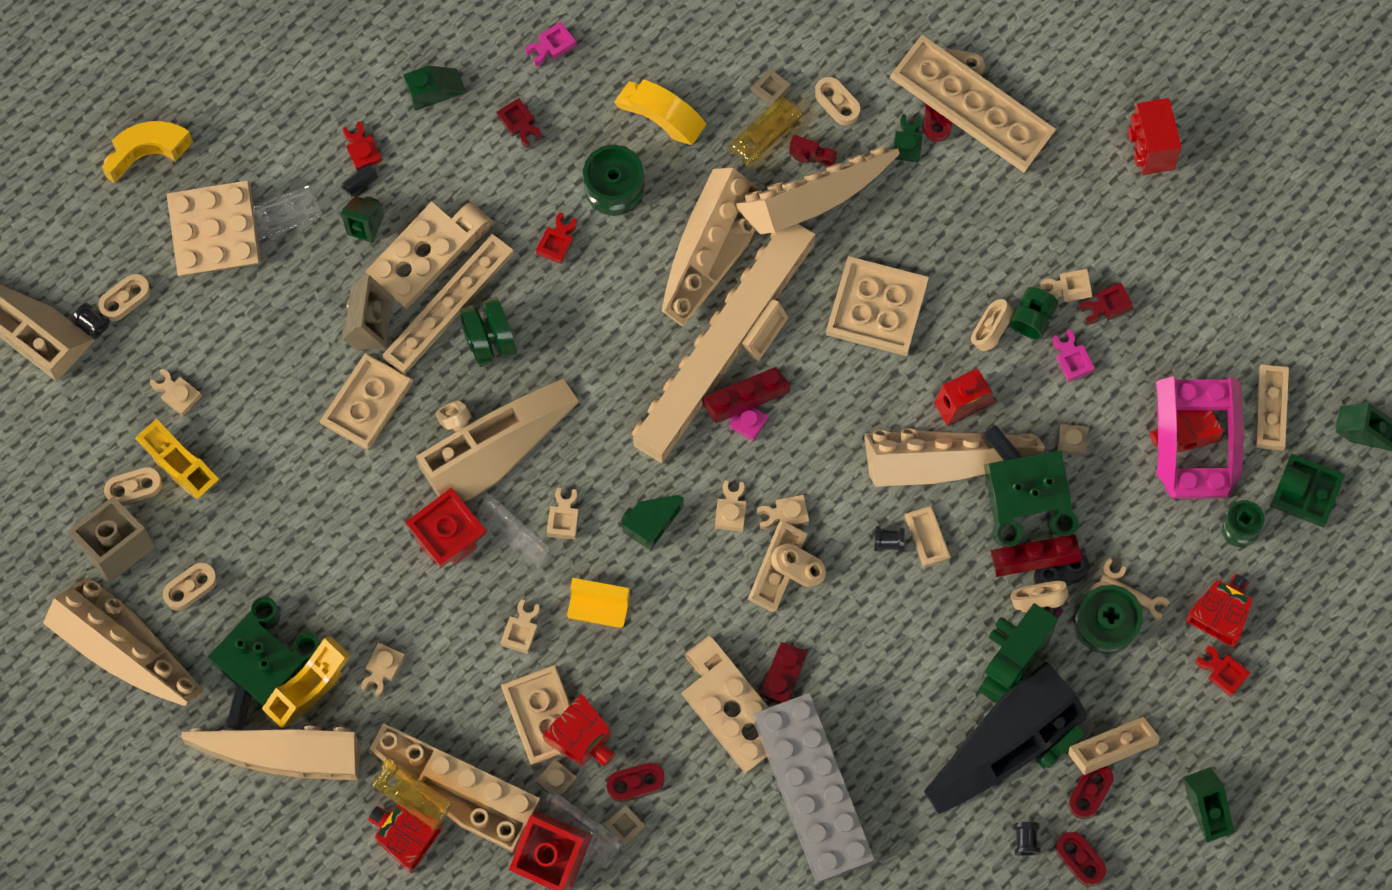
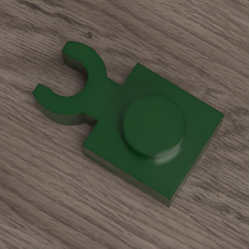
M902 114L900 127L903 131L895 132L893 149H898L900 154L894 160L920 161L923 134L915 133L921 126L920 116L916 117L915 124L909 125L906 123V114Z
M1077 725L1051 745L1036 762L1043 770L1046 767L1047 769L1050 768L1062 754L1066 753L1069 755L1070 746L1080 743L1078 740L1084 735V732Z

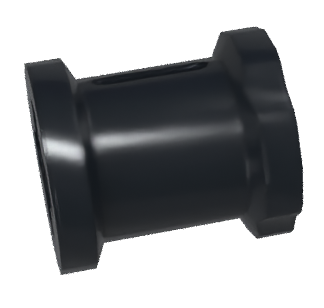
M89 303L82 304L72 317V323L77 326L81 325L90 332L89 335L93 339L100 337L110 323L107 317H101L93 311Z
M876 526L874 551L888 549L898 550V553H903L905 528L900 527L899 530H888Z
M1019 822L1013 824L1017 848L1014 850L1015 855L1035 856L1041 853L1037 843V830L1040 829L1039 823Z

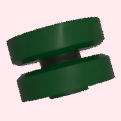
M613 144L598 148L586 159L583 168L586 199L592 208L602 214L617 216L626 214L637 207L643 198L645 185L642 162L635 152L625 146Z
M497 297L483 301L482 311L484 320H482L478 309L473 305L459 310L466 341L470 351H473L479 367L494 363L495 357L491 346L493 344L497 353L503 359L517 355V349L508 321Z
M1114 584L1101 585L1090 591L1077 607L1074 617L1075 633L1081 643L1091 651L1102 654L1116 653L1126 648L1140 632L1143 622L1142 607L1136 596L1126 588ZM1104 616L1110 617L1111 620H1112V624H1109V623H1108V619H1107V618H1103V617H1104Z

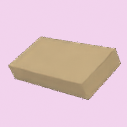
M773 299L769 301L741 342L749 356L754 360L759 361L789 318L779 301Z
M932 506L906 513L904 517L923 568L951 560Z

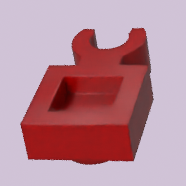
M360 121L356 122L358 132L355 134L349 133L347 127L343 128L344 137L347 141L352 142L346 145V148L357 172L367 165L373 166L382 162L372 136L363 138L365 131Z
M560 212L555 219L556 228L547 227L536 248V254L562 265L573 243V237L568 234L575 231L577 220L573 217L569 225H563L561 222L564 219V215Z
M1208 645L1205 652L1211 656V661H1204L1201 657H1198L1195 663L1203 670L1212 671L1208 679L1228 696L1232 697L1251 673L1229 655L1222 661L1218 656L1217 650Z

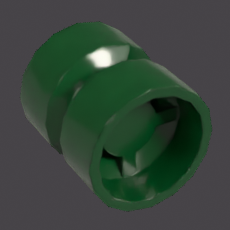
M1028 287L1019 302L1021 307L1016 308L1009 324L1017 333L1030 339L1039 340L1043 337L1049 325L1048 320L1052 319L1059 302L1045 290Z
M1248 500L1234 503L1222 524L1224 539L1235 547H1247L1254 543L1265 522L1262 509L1256 503Z

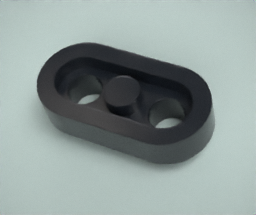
M1081 553L1082 561L1078 562L1080 565L1078 569H1073L1070 564L1035 570L1034 583L1063 581L1067 586L1086 577L1089 571V561ZM1046 572H1050L1053 574L1054 578L1048 580L1044 577L1043 574Z

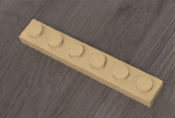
M491 234L384 352L383 358L406 375L460 315L459 310L466 308L514 255V250Z

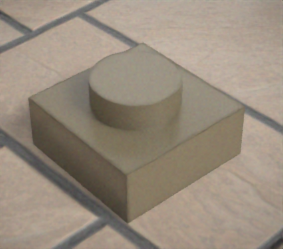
M769 69L752 87V92L771 107H774L791 89V84L772 69Z
M1060 424L1057 451L1062 450V454L1085 457L1089 427Z
M554 759L536 780V784L559 802L578 779L577 776Z
M627 805L604 824V827L623 848L629 845L646 829V826Z

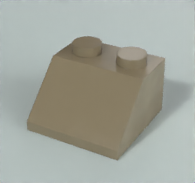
M363 275L351 287L350 298L347 300L348 312L346 323L343 326V339L354 349H385L387 344L393 296L370 275Z
M114 496L68 531L69 535L93 566L110 583L156 548L146 529Z

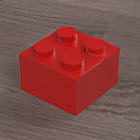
M1164 98L1137 103L1134 114H1131V126L1127 127L1129 141L1134 142L1136 151L1133 152L1135 166L1141 167L1142 175L1175 170L1182 146L1170 99Z
M542 812L534 813L529 816L509 871L551 890H572L593 835Z

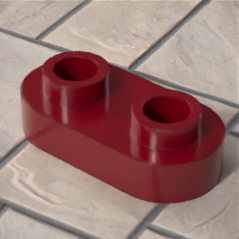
M925 103L924 133L931 141L942 142L950 136L952 122ZM938 126L942 131L935 132L933 127Z
M645 763L616 771L607 780L608 795L617 802H626L655 794L664 786V772L660 766L654 763ZM652 775L656 780L653 784H647L644 781L645 777ZM619 783L627 785V789L624 792L616 790V786Z
M1108 766L1082 775L1069 799V810L1076 818L1089 819L1096 814L1113 783V773ZM1095 775L1100 776L1103 779V783L1095 784L1092 777ZM1085 800L1088 802L1089 807L1081 809L1078 806V802Z
M1076 832L1063 834L1056 845L1058 857L1082 885L1087 887L1099 885L1106 875V866L1103 860L1080 834ZM1066 845H1074L1076 852L1073 854L1068 853L1065 848ZM1092 867L1096 872L1095 876H1087L1085 869Z

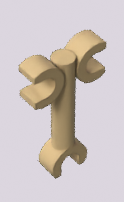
M1109 559L1106 561L1103 570L1104 574L1100 582L1093 585L1091 591L1101 585L1114 584L1124 587L1136 596L1141 606L1149 609L1152 618L1161 620L1163 615L1155 610V605L1161 604L1168 607L1170 602L1164 597L1153 599L1118 581L1123 578L1126 567L1123 566L1119 573H1112L1109 567L1113 560Z

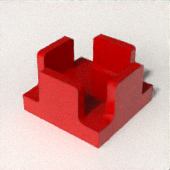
M452 488L448 489L405 522L414 534L420 547L433 563L436 562L440 568L450 561L453 565L457 564L477 549L476 542L487 534L485 528Z

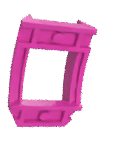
M1174 376L1156 381L1155 387L1157 388L1158 461L1156 477L1160 478L1171 499L1229 498L1242 476L1244 426L1241 381L1231 376L1228 380L1174 379ZM1176 410H1227V468H1176Z

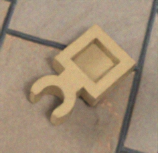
M1087 269L1060 274L1061 280L1059 281L1053 279L1041 281L1042 290H1051L1048 293L1056 299L1064 296L1065 302L1092 297Z
M161 369L160 373L165 377V381L158 384L151 380L150 384L154 390L165 392L161 399L181 416H184L202 395L181 377L173 382L170 373L165 369Z
M725 480L723 483V494L726 499H718L715 529L743 531L746 501H738V499L744 494V483H739L738 491L731 492L728 489L729 481Z
M557 488L555 497L559 506H550L547 537L576 540L579 509L571 507L577 502V491L572 489V496L569 499H563L561 497V488Z
M804 495L775 500L776 508L773 509L769 506L757 508V515L767 514L770 517L769 520L760 522V529H769L774 523L782 521L794 527L809 524Z
M522 599L517 607L519 617L517 619L510 616L500 644L503 647L529 654L538 630V625L531 622L538 618L540 607L536 604L531 613H526L524 611L526 602Z
M378 643L366 666V671L372 673V675L363 680L361 685L362 691L366 692L370 684H376L378 689L375 692V696L380 698L384 693V680L393 682L405 658V654Z

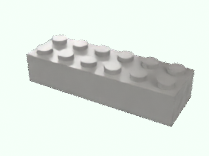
M810 693L754 713L753 722L816 884L871 864L874 861V857Z

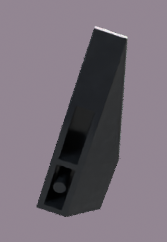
M1045 661L998 700L924 790V793L935 811L941 814L982 793L1021 769L1080 723L1088 714L1076 693L1052 666Z

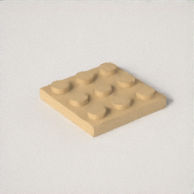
M249 181L167 194L178 276H189L261 264Z
M848 256L826 329V335L907 356L929 277Z

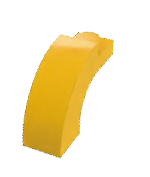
M644 79L640 84L629 81L614 101L618 108L649 118L662 127L673 140L693 145L707 125L701 116L678 96Z
M149 121L136 124L122 131L112 140L116 152L106 157L102 169L106 177L113 183H116L137 159L145 155L161 154L176 162L193 143L191 134L179 125L164 121Z
M157 418L135 437L138 443L153 457L155 463L194 498L199 499L219 480L200 458H196L186 450Z
M331 636L324 638L301 671L287 683L277 687L262 707V710L281 728L293 723L303 716L334 686L342 675L340 670L351 655Z

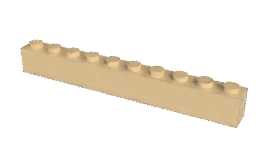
M795 224L771 233L770 238L772 240L767 247L763 245L759 249L755 257L757 261L752 268L747 267L740 278L741 284L737 290L733 288L725 299L726 305L721 312L717 310L711 318L709 330L706 334L702 332L698 336L694 344L695 350L691 355L686 354L679 365L680 371L676 377L671 376L663 388L665 392L660 400L656 398L651 403L646 420L644 422L639 421L632 432L634 447L658 462H664L703 406L702 397L712 393L742 350L743 345L741 342L769 301L778 298L815 245V234L799 224Z

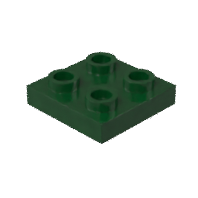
M1291 453L1270 507L1324 528L1345 474Z

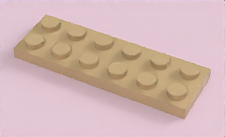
M924 35L919 37L890 76L893 81L1023 173H1025L1056 130Z

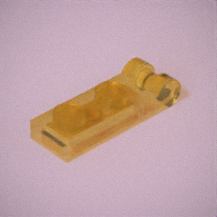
M781 96L731 142L728 150L734 155L738 154L742 158V162L747 167H750L757 161L759 156L801 119L802 113ZM749 141L754 145L750 150L745 147V144Z
M386 758L382 764L383 770L379 776L374 777L371 785L433 829H438L453 803L401 768L398 763ZM392 776L397 778L394 786H391L389 783Z

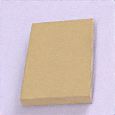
M365 353L321 418L320 424L362 448L369 450L413 384V379Z
M556 665L502 684V691L531 767L563 755L543 740V733L571 705Z

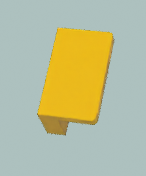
M572 578L570 588L571 599L567 613L569 619L617 628L624 627L630 600V588Z

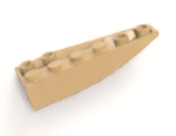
M886 146L878 147L871 150V155L865 157L862 154L849 158V163L831 165L826 168V171L821 173L818 171L804 176L801 180H794L785 184L779 182L767 187V191H755L745 195L746 200L737 203V209L760 234L775 233L818 216L856 194L876 178L900 154L899 150H887Z
M734 168L712 170L679 243L665 291L662 312L681 326L688 322L749 245L756 230L737 209L736 204L746 200L745 195L749 193L763 191Z
M0 285V338L58 382L89 348L94 339L53 307Z
M564 379L556 381L483 416L417 455L419 468L438 497L452 488L463 503H466L497 484L579 401Z
M905 428L901 432L875 430L873 433H865L864 437L869 476L875 487L934 484L961 480L985 474L984 464L1004 461L984 438L982 433L918 431L912 428ZM1028 433L1005 435L1023 457L1045 452V446L1038 436Z
M90 577L53 599L43 624L109 673L137 688L183 706H187L203 694L204 690L139 617Z
M384 723L370 747L371 752L460 827L509 851L514 852L518 847L529 816L540 812L543 807L540 798Z
M305 726L303 730L208 731L193 728L190 732H182L181 735L186 745L217 759L244 768L296 778L358 781L361 745L355 732H351L349 728L335 727L333 731H321V728L317 726Z

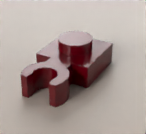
M520 98L496 112L498 119L512 137L518 133L520 134L521 143L525 148L530 147L529 141L526 139L529 135H534L538 141L542 140L540 130L535 126H530L535 123V119Z
M793 134L790 141L789 154L793 155L795 160L802 163H807L808 161L815 163L817 161L826 167L835 164L837 151L819 147L818 142Z
M1121 282L1095 293L1098 301H1086L1080 305L1081 312L1086 310L1094 311L1091 316L1085 318L1088 325L1095 324L1100 316L1104 314L1109 321L1133 310V305Z

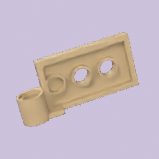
M431 202L365 273L376 280L401 306L407 309L462 251L466 253L477 240L490 230L493 220L473 202L464 205L452 219ZM423 244L430 245L431 251L427 256L419 257L417 255L419 246ZM402 265H410L412 271L407 277L398 276V269Z
M707 636L685 654L690 664L702 677L681 694L746 774L764 760L767 755L759 735L755 740H747L742 735V728L749 724L755 726L752 719L754 713L769 707L720 646L710 636ZM727 702L737 703L740 708L739 715L736 717L727 716L724 712V705Z

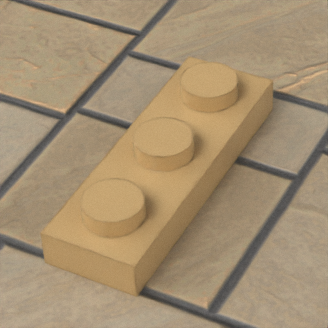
M1260 365L1255 448L1284 451L1286 443L1289 367Z
M784 521L778 523L747 600L771 612L777 611L790 578L781 574L773 567L771 561L772 553L776 547L784 544H793L802 549L807 533ZM788 553L787 560L791 563L792 557Z
M1141 717L1070 746L1068 754L1085 775L1158 745L1160 737L1147 720Z

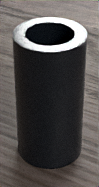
M367 165L344 181L342 186L352 197L375 181L378 176L374 169Z

